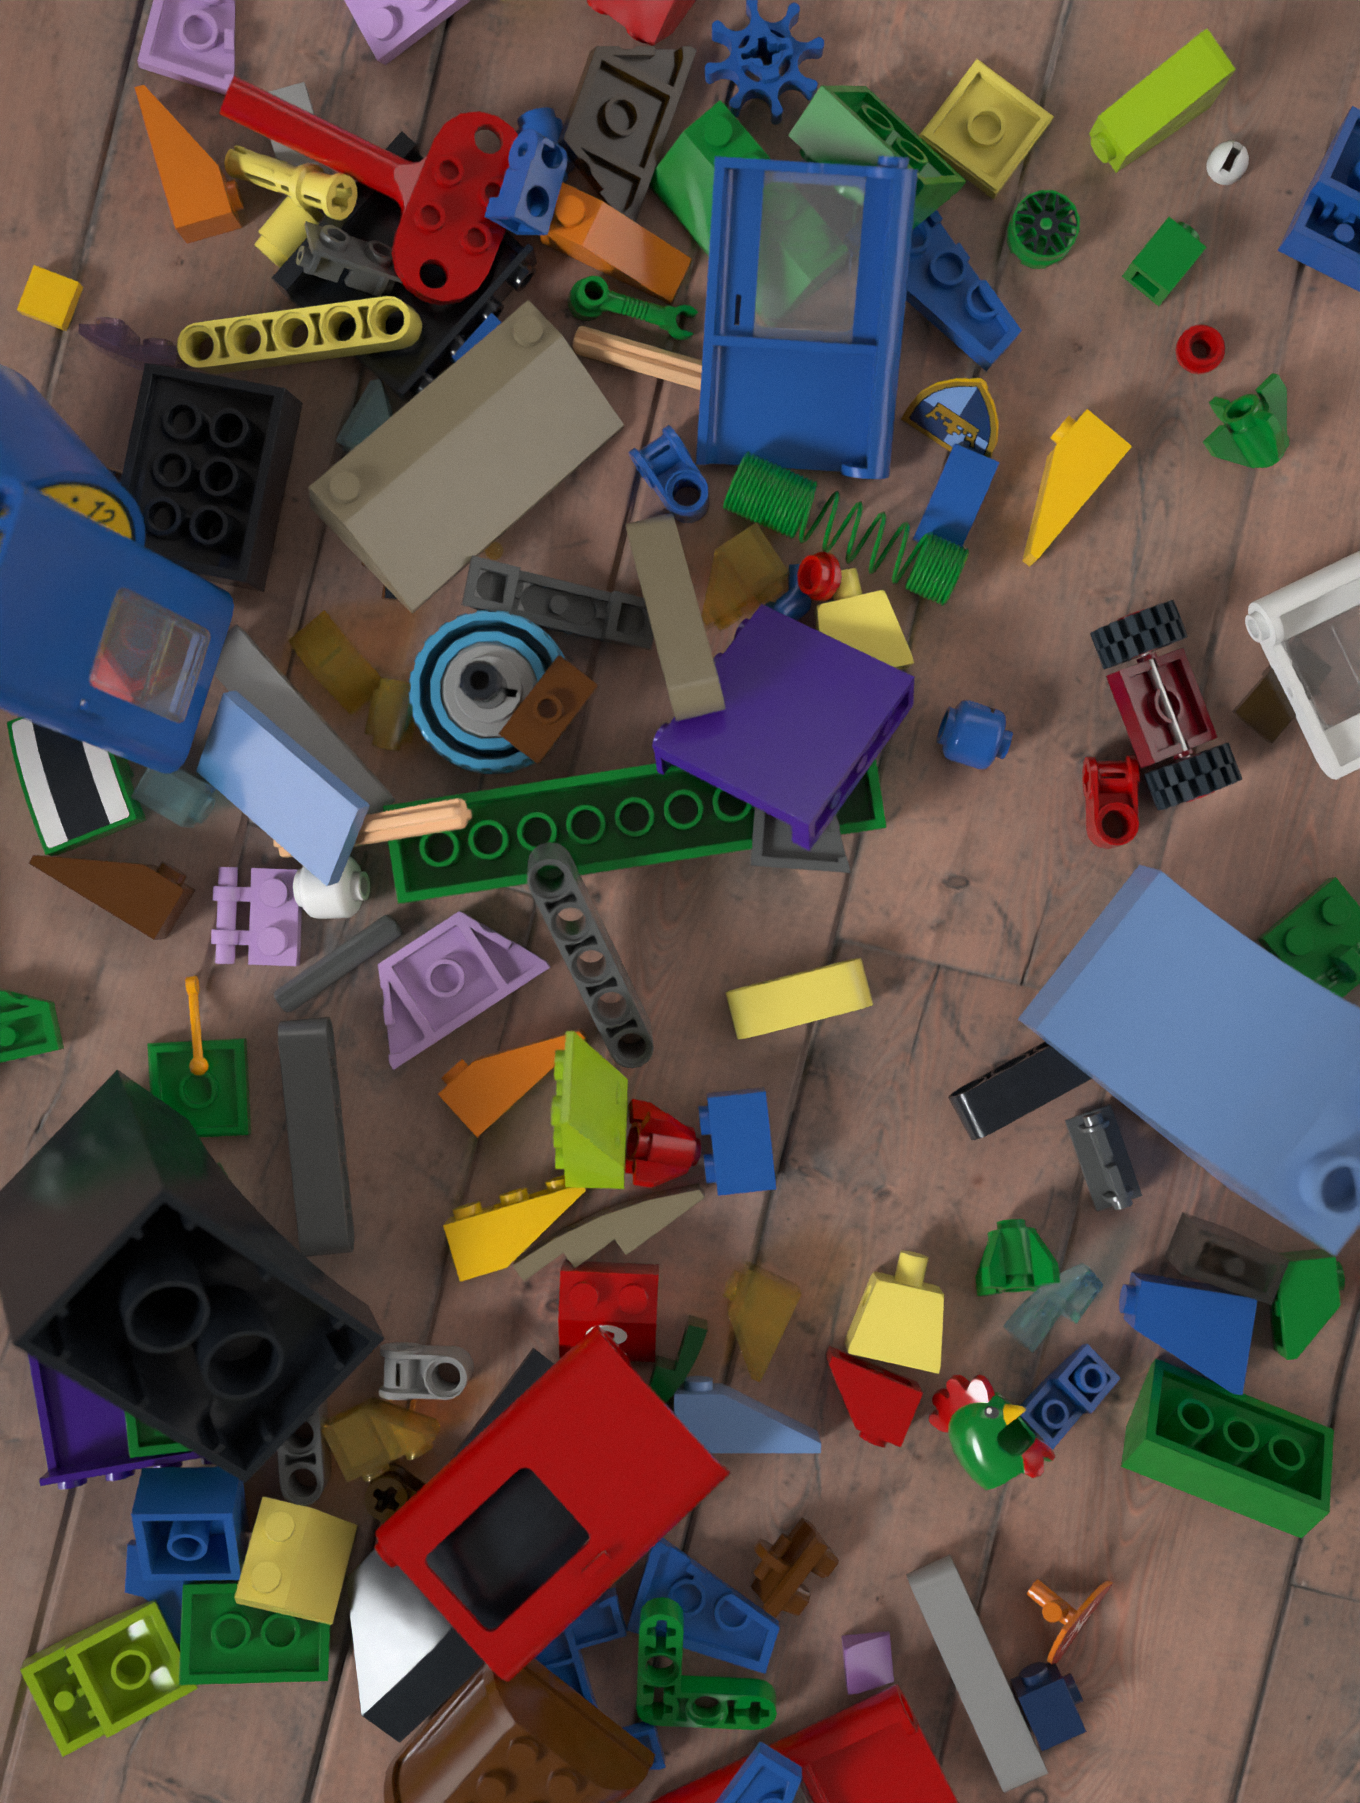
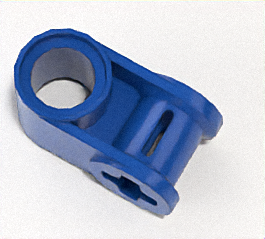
M668 425L662 429L663 435L641 450L633 448L628 454L651 489L653 488L668 512L673 513L674 519L682 523H693L700 520L708 510V485L692 461L684 443L674 429ZM684 487H692L701 496L694 505L682 506L674 500L676 492Z

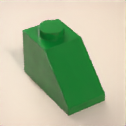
M1323 1249L1264 1254L1273 1350L1286 1360L1297 1359L1341 1306L1339 1291L1345 1288L1344 1270L1341 1263L1336 1261V1257Z

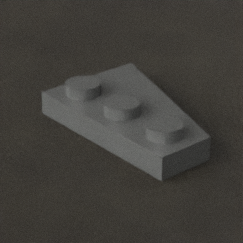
M755 807L750 866L851 873L839 830L837 815L834 816L809 851L792 842V825Z

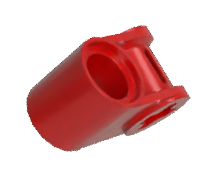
M1127 755L1124 760L1096 761L1094 756H1086L1084 758L1082 783L1086 805V831L1091 842L1099 848L1112 849L1125 845L1133 840L1138 832L1140 774L1138 759L1135 755ZM1106 813L1116 815L1122 822V833L1117 839L1107 836L1103 831L1102 819Z

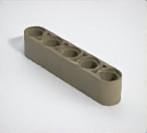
M673 513L625 524L675 720L680 721L724 710L725 704Z

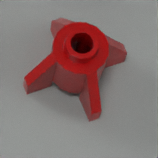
M637 1099L630 1101L629 1119L632 1125L626 1141L625 1173L633 1174V1185L653 1188L687 1174L691 1166L697 1165L701 1155V1140L696 1137L693 1127L682 1124L651 1102Z

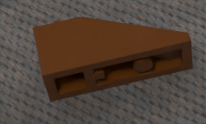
M33 855L29 861L30 865L153 940L167 938L195 892L194 888L184 883L187 878L185 873L163 861L159 867L151 864Z

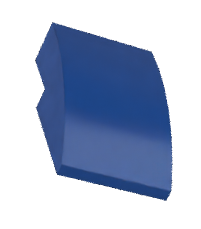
M1352 106L1322 159L1277 251L1359 292L1360 109Z

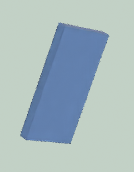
M236 690L223 693L196 771L326 886L338 883L370 805Z

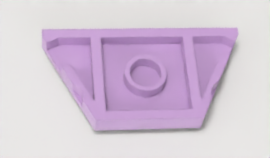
M458 911L378 964L380 987L383 989L384 997L383 1013L388 1032L390 1066L393 1070L551 966L538 955L466 913Z

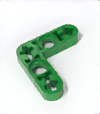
M665 1597L653 1598L643 1605L639 1624L636 1701L637 1714L642 1721L655 1726L741 1730L764 1729L775 1721L777 1715L776 1692L773 1686L765 1680L682 1675L684 1613L682 1607L676 1601ZM658 1620L667 1621L666 1637H656ZM654 1656H665L671 1659L673 1663L666 1668H656L647 1661ZM654 1687L664 1688L663 1702H653ZM709 1696L717 1699L719 1703L712 1708H703L696 1705L694 1701L700 1697ZM728 1700H734V1706H728ZM751 1702H759V1706L753 1707Z

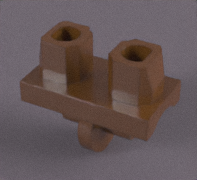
M802 1517L788 1536L781 1533L773 1545L766 1540L760 1539L753 1547L756 1554L762 1560L753 1571L757 1578L751 1584V1588L763 1601L764 1605L762 1607L772 1616L777 1617L782 1610L799 1616L808 1605L811 1596L807 1587L802 1584L810 1572H813L822 1579L829 1577L838 1565L839 1560L823 1540L813 1523Z

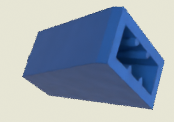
M1131 1272L1129 1284H1123L1119 1298L1120 1313H1124V1320L1133 1329L1232 1394L1243 1395L1258 1298L1245 1289Z

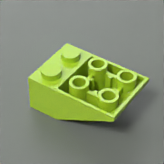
M566 1031L565 1050L555 1051L554 1079L557 1080L556 1095L552 1097L551 1123L554 1126L553 1146L556 1148L555 1169H564L565 1187L624 1189L628 1079L574 1031Z

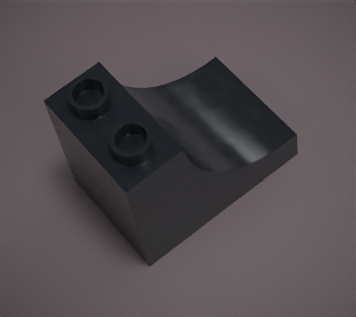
M118 1069L0 1190V1296L12 1345L245 1483L385 1339L369 1306L315 1266L285 1239L244 1197L205 1148L190 1120Z

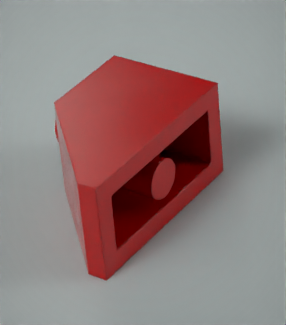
M829 1346L826 1352L828 1364L854 1427L860 1431L859 1437L878 1447L885 1448L887 1443H891L901 1448L923 1395L918 1382Z

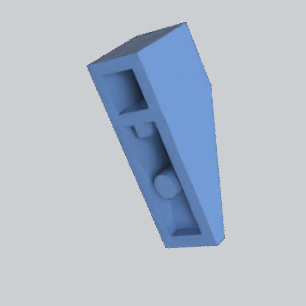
M686 1377L684 1383L681 1384L674 1394V1414L710 1453H821V1441L817 1430L723 1383H713V1378Z

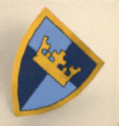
M955 378L936 382L920 391L909 404L901 420L950 452L956 443L990 458L998 442L999 422L995 404L988 391L987 383L981 378Z

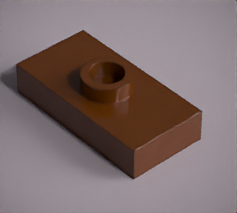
M558 655L498 734L540 765L599 688V685Z

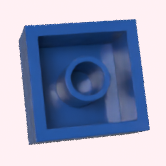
M218 1466L142 1468L131 1517L143 1581L240 1580L250 1536L243 1481Z

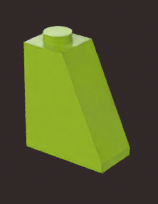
M1208 28L1194 37L1097 117L1089 132L1091 146L1096 156L1103 163L1109 162L1116 173L1209 109L1236 70Z

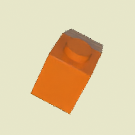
M145 85L134 87L173 223L183 240L188 244L242 228L237 211L243 210L245 207L236 180H227L218 164Z
M563 182L548 235H540L542 244L672 305L692 263L690 257L610 205Z
M582 1028L573 1030L583 1040L588 1036ZM566 1033L481 1056L470 1065L461 1059L441 1078L447 1086L438 1095L472 1133L478 1137L554 1068L555 1051L565 1050Z

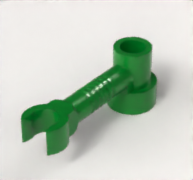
M588 276L577 281L567 298L570 312L582 321L595 320L608 310L658 325L661 329L667 330L677 340H688L694 335L690 331L680 329L676 323L678 315L694 318L698 314L694 307L690 305H680L677 308L661 306L651 302L648 303V301L644 302L638 298H630V296L609 290L605 280L599 276ZM585 290L593 291L597 296V300L589 299L585 294Z

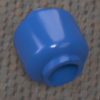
M963 700L955 708L949 706L945 711L936 742L943 745V754L947 759L984 770L994 762L996 757L1000 759L1005 758L1012 741L1013 732L1005 730L1006 716L1002 711L971 700Z

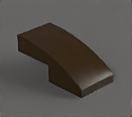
M1293 637L1284 647V650L1309 700L1332 668L1296 637ZM1269 664L1261 674L1263 677L1232 712L1268 743H1273L1295 718L1296 714L1276 673Z

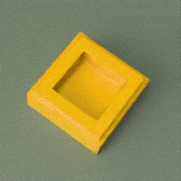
M33 265L17 311L24 316L67 332L84 287L78 281Z

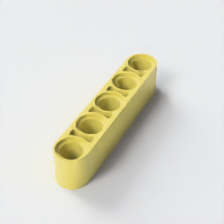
M383 296L193 323L181 331L177 339V350L179 356L186 364L209 374H222L404 349L412 346L419 339L422 332V322L419 314L411 306L396 297ZM402 311L404 315L402 329L398 333L388 335L385 328L387 318L393 312ZM354 318L356 322L354 335L349 340L341 341L338 334L341 323L345 319ZM306 324L309 331L308 338L302 346L295 348L292 343V334L298 326ZM259 331L261 344L254 353L248 354L245 348L246 339L252 332ZM211 337L214 343V350L208 359L202 361L199 355V347L205 339Z

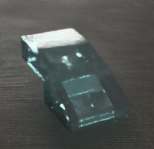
M1084 1263L1078 1264L1059 1274L1060 1283L1041 1286L1015 1310L1003 1325L1007 1332L1030 1352L1034 1353L1061 1315L1077 1324L1104 1287L1091 1268Z

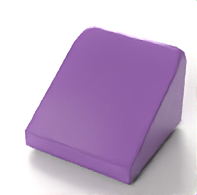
M889 1631L841 1636L845 1683L848 1695L859 1694L894 1682Z

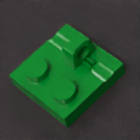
M1336 877L1328 878L1257 938L1267 952L1341 998L1360 984V906Z

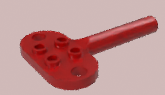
M233 77L224 97L220 115L339 173L349 175L352 179L398 202L401 207L402 216L395 233L391 254L395 273L409 292L422 301L442 306L460 303L477 291L490 271L506 228L484 216L490 197L499 196L506 170L510 166L509 152L514 140L518 136L513 127L500 117L485 112L460 113L444 123L434 138L427 156L421 161L411 162L239 77ZM480 130L492 131L499 139V151L491 154L481 151L475 144V133ZM425 264L439 266L445 273V285L437 289L427 287L420 279V268Z

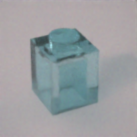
M182 766L178 770L166 774L147 768L131 798L181 827L193 828L196 822L202 824L210 815L216 799L211 796L216 788L205 779Z

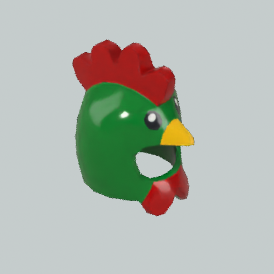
M953 1375L946 1382V1388H941L933 1394L932 1403L936 1409L929 1415L930 1424L939 1431L948 1433L953 1452L969 1477L984 1490H991L1001 1486L1020 1473L1031 1478L1040 1477L1044 1473V1460L1047 1462L1054 1460L1056 1456L1054 1451L1040 1441L1020 1417L1026 1409L1023 1406L1012 1405L999 1392H994L992 1385L985 1376L976 1375L970 1382L962 1375Z

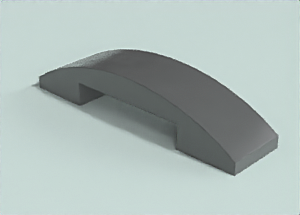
M476 556L471 557L461 605L476 610H488L489 612H496L498 610L508 611L510 615L514 614L525 617L542 628L603 642L651 650L654 636L643 597L618 591L607 592L520 570L521 567Z

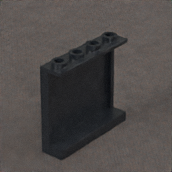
M402 131L385 149L411 162H418L424 159L419 153L417 144ZM357 181L355 183L357 186V200L352 213L342 220L326 216L319 224L320 226L332 225L338 227L347 235L367 242L372 240L380 241L392 249L395 233L401 221V207L393 198ZM505 231L488 275L477 291L460 303L440 306L422 301L409 292L403 283L395 281L392 292L389 295L382 293L379 297H396L411 306L419 314L422 322V332L419 339L412 346L404 349L354 355V357L405 403H408L433 382L449 362L455 363L452 356L491 313L497 318L500 316L504 309L502 302L514 289L519 292L529 284L536 273L534 266L537 264L534 248L530 244L523 247ZM308 238L304 240L272 277L279 290L298 308L378 297L346 286L345 278L349 272V269L346 268L343 269L337 283L306 274L304 267L296 264V258L301 246L309 248ZM425 264L420 268V279L427 287L437 289L445 285V273L439 266ZM402 311L393 312L387 318L385 328L388 335L398 333L404 325ZM354 318L345 319L341 323L338 333L341 341L349 340L356 331Z

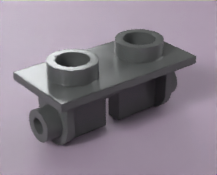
M308 221L305 222L304 226L309 248L305 246L300 247L296 264L304 267L306 274L337 283L343 269L346 268L349 269L345 278L346 286L378 297L382 293L389 295L393 290L395 281L402 283L395 273L391 254L392 249L388 245L376 240L367 242L349 236L340 228L332 225L320 226Z
M1111 1104L1066 1119L1065 1123L1096 1211L1112 1206L1114 1210H1121L1132 1206V1199L1141 1197L1142 1193Z

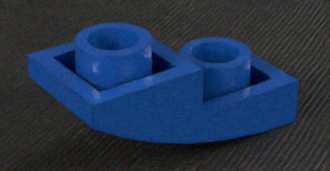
M1083 1344L1053 1370L1023 1401L1020 1406H1023L1026 1411L1020 1417L1040 1441L1054 1449L1082 1414H1091L1121 1378L1088 1344Z

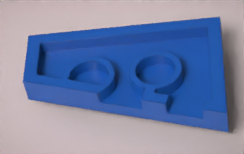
M665 1538L657 1542L649 1551L627 1621L626 1630L639 1634L640 1612L647 1601L659 1597L670 1598L679 1603L683 1609L684 1649L765 1674L779 1632V1621ZM657 1621L656 1637H666L667 1621Z

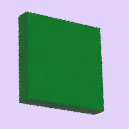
M247 1038L202 1040L203 1057L209 1064L207 1072L203 1075H194L189 1068L190 1062L193 1059L192 1041L152 1042L147 1044L150 1093L190 1120L199 1138L251 1134Z

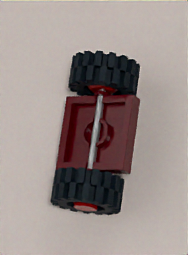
M1174 600L1131 613L1090 633L1104 670L1141 657L1136 659V665L1106 676L1140 767L1143 768L1173 756L1174 760L1181 758V760L1144 774L1158 811L1183 802L1202 798L1214 793L1216 790L1242 780L1229 742L1190 756V754L1195 753L1194 747L1218 737L1184 648L1161 656H1157V653L1154 652L1188 637Z

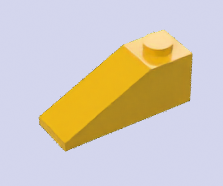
M1088 409L1085 410L1077 421L1069 415L1050 437L1057 445L1046 459L1022 561L1029 567L1038 560L1132 447Z

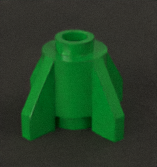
M1272 373L1255 389L1258 396L1246 394L1232 402L1215 396L1209 402L1216 416L1224 423V425H1219L1203 441L1211 456L1250 468H1267L1282 459L1289 446L1290 438L1287 435V388L1278 374Z
M1009 1219L996 1222L997 1230L987 1233L988 1242L975 1276L977 1296L985 1297L1002 1294V1292H1052L1051 1285L1060 1283L1059 1266L1037 1233V1229L1026 1227L1024 1219Z

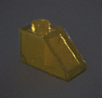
M746 1261L742 1272L733 1270L722 1296L729 1299L727 1302V1313L750 1377L760 1383L801 1297V1290L798 1284Z

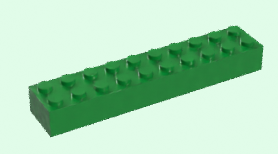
M876 759L836 813L841 836L887 828ZM656 763L383 806L384 812L460 798L465 801L467 809L471 810L472 814L471 819L467 820L465 828L388 841L398 904L528 885L529 856L537 846L548 842L560 844L567 849L581 876L752 850L755 806L673 764L662 775L657 772ZM550 864L541 867L537 871L540 876L547 879L557 878L563 873L561 868Z

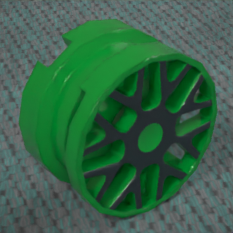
M1039 190L1028 194L1017 205L1007 227L1006 242L1011 254L1014 253L1021 260L1020 264L1032 269H1046L1047 266L1055 263L1058 264L1067 256L1080 231V217L1076 206L1066 195L1054 190ZM1072 216H1075L1076 224L1073 223Z

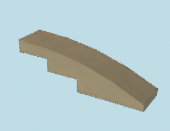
M699 1183L648 1193L604 1208L550 1235L519 1255L512 1266L522 1280L526 1281L562 1253L565 1254L574 1268L581 1265L613 1240L617 1242L625 1255H627L704 1199L705 1190Z

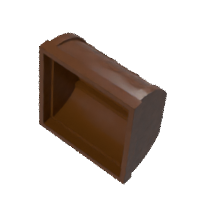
M535 1658L509 1682L501 1679L484 1662L462 1686L432 1713L390 1762L385 1772L384 1803H619L643 1782L653 1765L655 1754Z

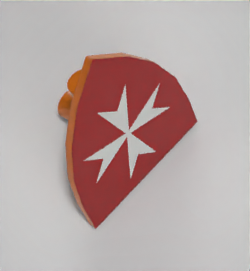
M1039 1579L1033 1583L1026 1595L1043 1608L1042 1614L1046 1621L1051 1623L1060 1621L1064 1625L1048 1654L1047 1661L1049 1663L1056 1664L1060 1661L1113 1585L1111 1581L1108 1580L1102 1583L1077 1610Z

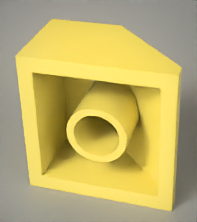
M262 1497L235 1594L236 1604L332 1625L358 1525L310 1507Z

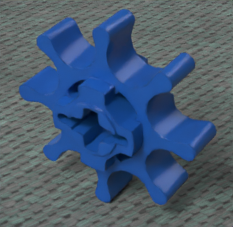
M746 0V15L750 24L740 31L728 29L719 20L713 22L711 38L714 42L725 45L730 51V56L720 63H707L705 65V81L708 84H712L720 79H729L737 85L739 91L729 102V110L736 118L739 117L742 106L748 100L758 98L764 100L769 105L771 123L778 125L781 123L783 108L778 98L783 92L788 90L798 91L809 101L815 96L818 86L817 81L802 75L798 66L806 59H820L823 55L824 40L821 37H817L809 42H800L792 37L790 29L799 20L800 6L797 3L789 5L786 16L782 20L770 23L760 17L758 13V0ZM759 56H765V59H766L767 63H772V64H770V65H763V61L761 60V58H757V57H759Z

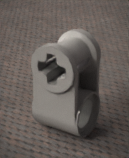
M410 1342L383 1344L380 1346V1355L385 1357L384 1385L379 1387V1397L388 1400L453 1399L462 1393L472 1378L474 1372L473 1359L469 1352L457 1346L421 1345ZM447 1362L456 1366L460 1372V1380L458 1382L445 1381L439 1374L438 1365Z

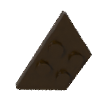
M596 46L589 52L558 140V144L565 149L567 156L603 202L636 222L697 51V49L691 46H682L679 49H655V46H636L633 49H622L619 46Z

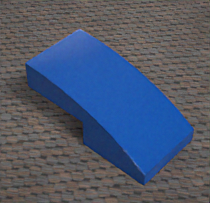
M955 443L912 540L919 542L926 533L933 532V535L942 536V539L946 538L947 541L951 540V543L955 542L956 545L959 544L962 547L1000 462Z

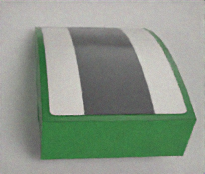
M22 717L7 722L9 740L18 777L45 855H61L147 820L130 779L134 775L127 759Z

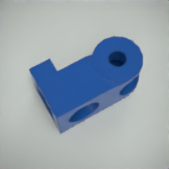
M527 129L517 136L511 146L508 158L510 166L506 170L499 196L490 197L484 217L516 235H548L567 166V152L563 147L539 132Z

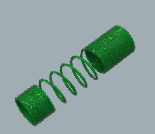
M750 451L745 453L723 504L724 510L728 509V512L732 511L737 516L741 515L746 520L750 519L751 522L759 523V526L768 527V530L772 529L773 532L781 533V535H785L786 538L790 537V539H794L801 524L799 541L802 544L810 538L834 500L822 545V551L829 552L858 509L846 551V564L853 562L881 519L868 568L870 575L876 572L905 528L891 579L892 584L894 585L899 582L921 548L906 582L905 590H910V593L914 591V594H918L919 597L923 595V598L927 597L928 600L936 601L941 606L947 603L968 558V548L965 549L964 546L960 547L955 542L951 543V540L947 541L946 538L942 539V536L938 537L937 534L933 535V532H928L920 539L898 573L910 530L907 521L900 525L875 563L886 523V513L883 511L874 519L851 555L863 511L862 501L857 502L853 506L834 538L827 546L839 503V491L832 493L813 525L804 536L818 485L817 481L813 482L808 477L804 478L799 473L795 474L790 469L786 470L781 465L777 466V463L773 464L772 461L768 462V459L759 458V455L750 454Z

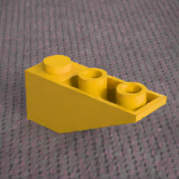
M561 1175L545 1181L547 1189L528 1194L527 1187H522L499 1195L500 1203L482 1208L481 1202L475 1201L452 1209L454 1217L448 1218L443 1227L459 1281L507 1268L587 1188L565 1187V1175Z

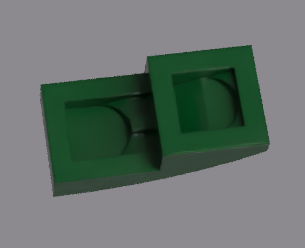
M692 1315L688 1316L676 1360L657 1355L648 1385L664 1403L675 1394L693 1367L708 1331L707 1320Z

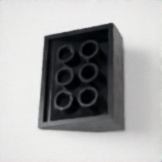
M145 363L120 483L134 498L141 511L145 526L144 547L207 581L264 592L303 403L283 387Z

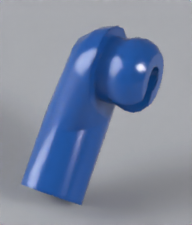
M791 564L788 570V591L779 597L776 602L768 601L765 606L798 621L810 610L812 599L807 594H804L798 586L797 574L800 564Z

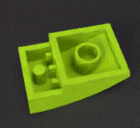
M156 1599L96 1623L24 1659L20 1668V1672L62 1757L103 1735L109 1738L198 1689V1685H179L180 1648Z

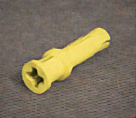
M237 145L234 146L235 151L230 148L225 156V170L230 177L286 194L300 208L310 210L316 207L322 209L329 218L342 220L352 213L356 205L357 186L354 179L349 175L342 173L330 175L324 173V170L319 165L308 162L295 166Z

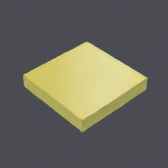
M976 59L919 137L957 173L994 200L1051 124L1054 116L980 60Z

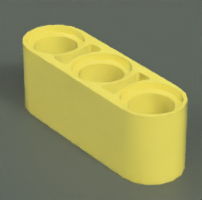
M862 958L850 959L725 992L737 1039L759 1036L873 1005Z

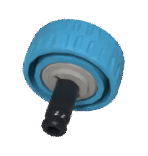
M477 610L476 613H464L457 616L451 622H445L434 635H430L424 642L425 646L421 652L417 653L414 660V670L410 673L409 683L411 691L409 692V703L412 706L414 721L422 736L445 760L455 766L475 773L506 774L535 764L532 759L498 733L556 657L560 655L566 660L561 649L549 634L538 625L520 615H510L508 611L498 610L496 612H489L488 610Z

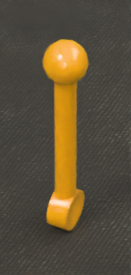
M189 976L185 978L186 992L189 997L193 1059L190 1062L189 1068L194 1075H203L207 1072L209 1064L203 1057L198 999L200 985L197 976Z

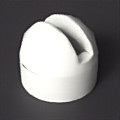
M1232 140L1216 146L1207 160V172L1210 178L1221 185H1230L1237 182L1248 168L1249 155L1246 147ZM1231 152L1237 157L1228 172L1222 166Z

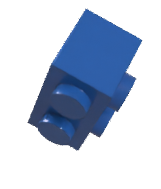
M759 1087L707 1093L708 1105L698 1106L701 1135L711 1134L713 1154H704L707 1184H717L718 1196L775 1190L776 1179L765 1088Z

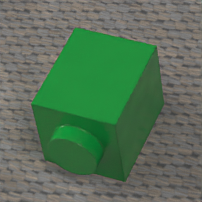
M1168 217L1131 262L1122 277L1157 306H1160L1207 247L1200 242L1198 233L1190 225L1180 221L1175 222L1171 217Z

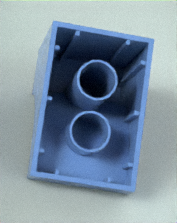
M1139 865L1018 1020L1231 1191L1331 1254L1336 1255L1360 1225V1008L1318 985L1264 950L1209 910L1161 870Z

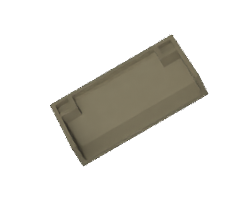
M528 300L310 485V508L413 614L469 565L472 556L478 557L620 432L624 424L563 335Z

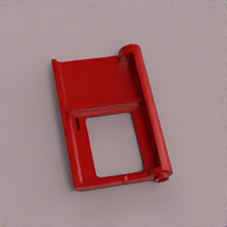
M596 1325L376 1530L375 1535L379 1542L375 1545V1549L387 1565L392 1568L398 1565L482 1660L501 1679L509 1682L724 1481L731 1472L716 1460L631 1367L627 1355L614 1339L600 1326ZM526 1467L539 1477L587 1530L590 1538L577 1553L498 1627L488 1629L479 1622L432 1570L426 1558L440 1542L515 1472Z

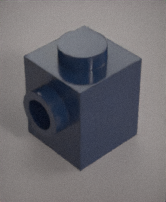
M1036 1662L1023 1668L1019 1676L1010 1679L1042 1751L1087 1732L1075 1706L1084 1701L1071 1673L1062 1676L1056 1664Z

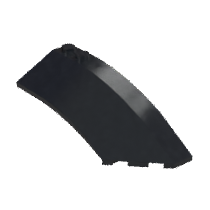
M532 1348L442 1468L547 1372L554 1363L535 1348ZM524 1467L515 1472L427 1555L426 1559L432 1570L479 1622L488 1629H494L577 1553L590 1537L587 1530L531 1469ZM374 1547L348 1577L345 1576L358 1679L360 1711L362 1717L400 1743L462 1686L484 1661L397 1565L395 1568L387 1565Z

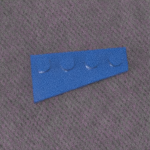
M936 210L912 230L906 301L987 372L1015 341L1022 330L986 280H980L969 264L970 256L960 242L954 243L942 226L941 221L943 218ZM861 219L845 235L843 240L845 246L856 257H858Z

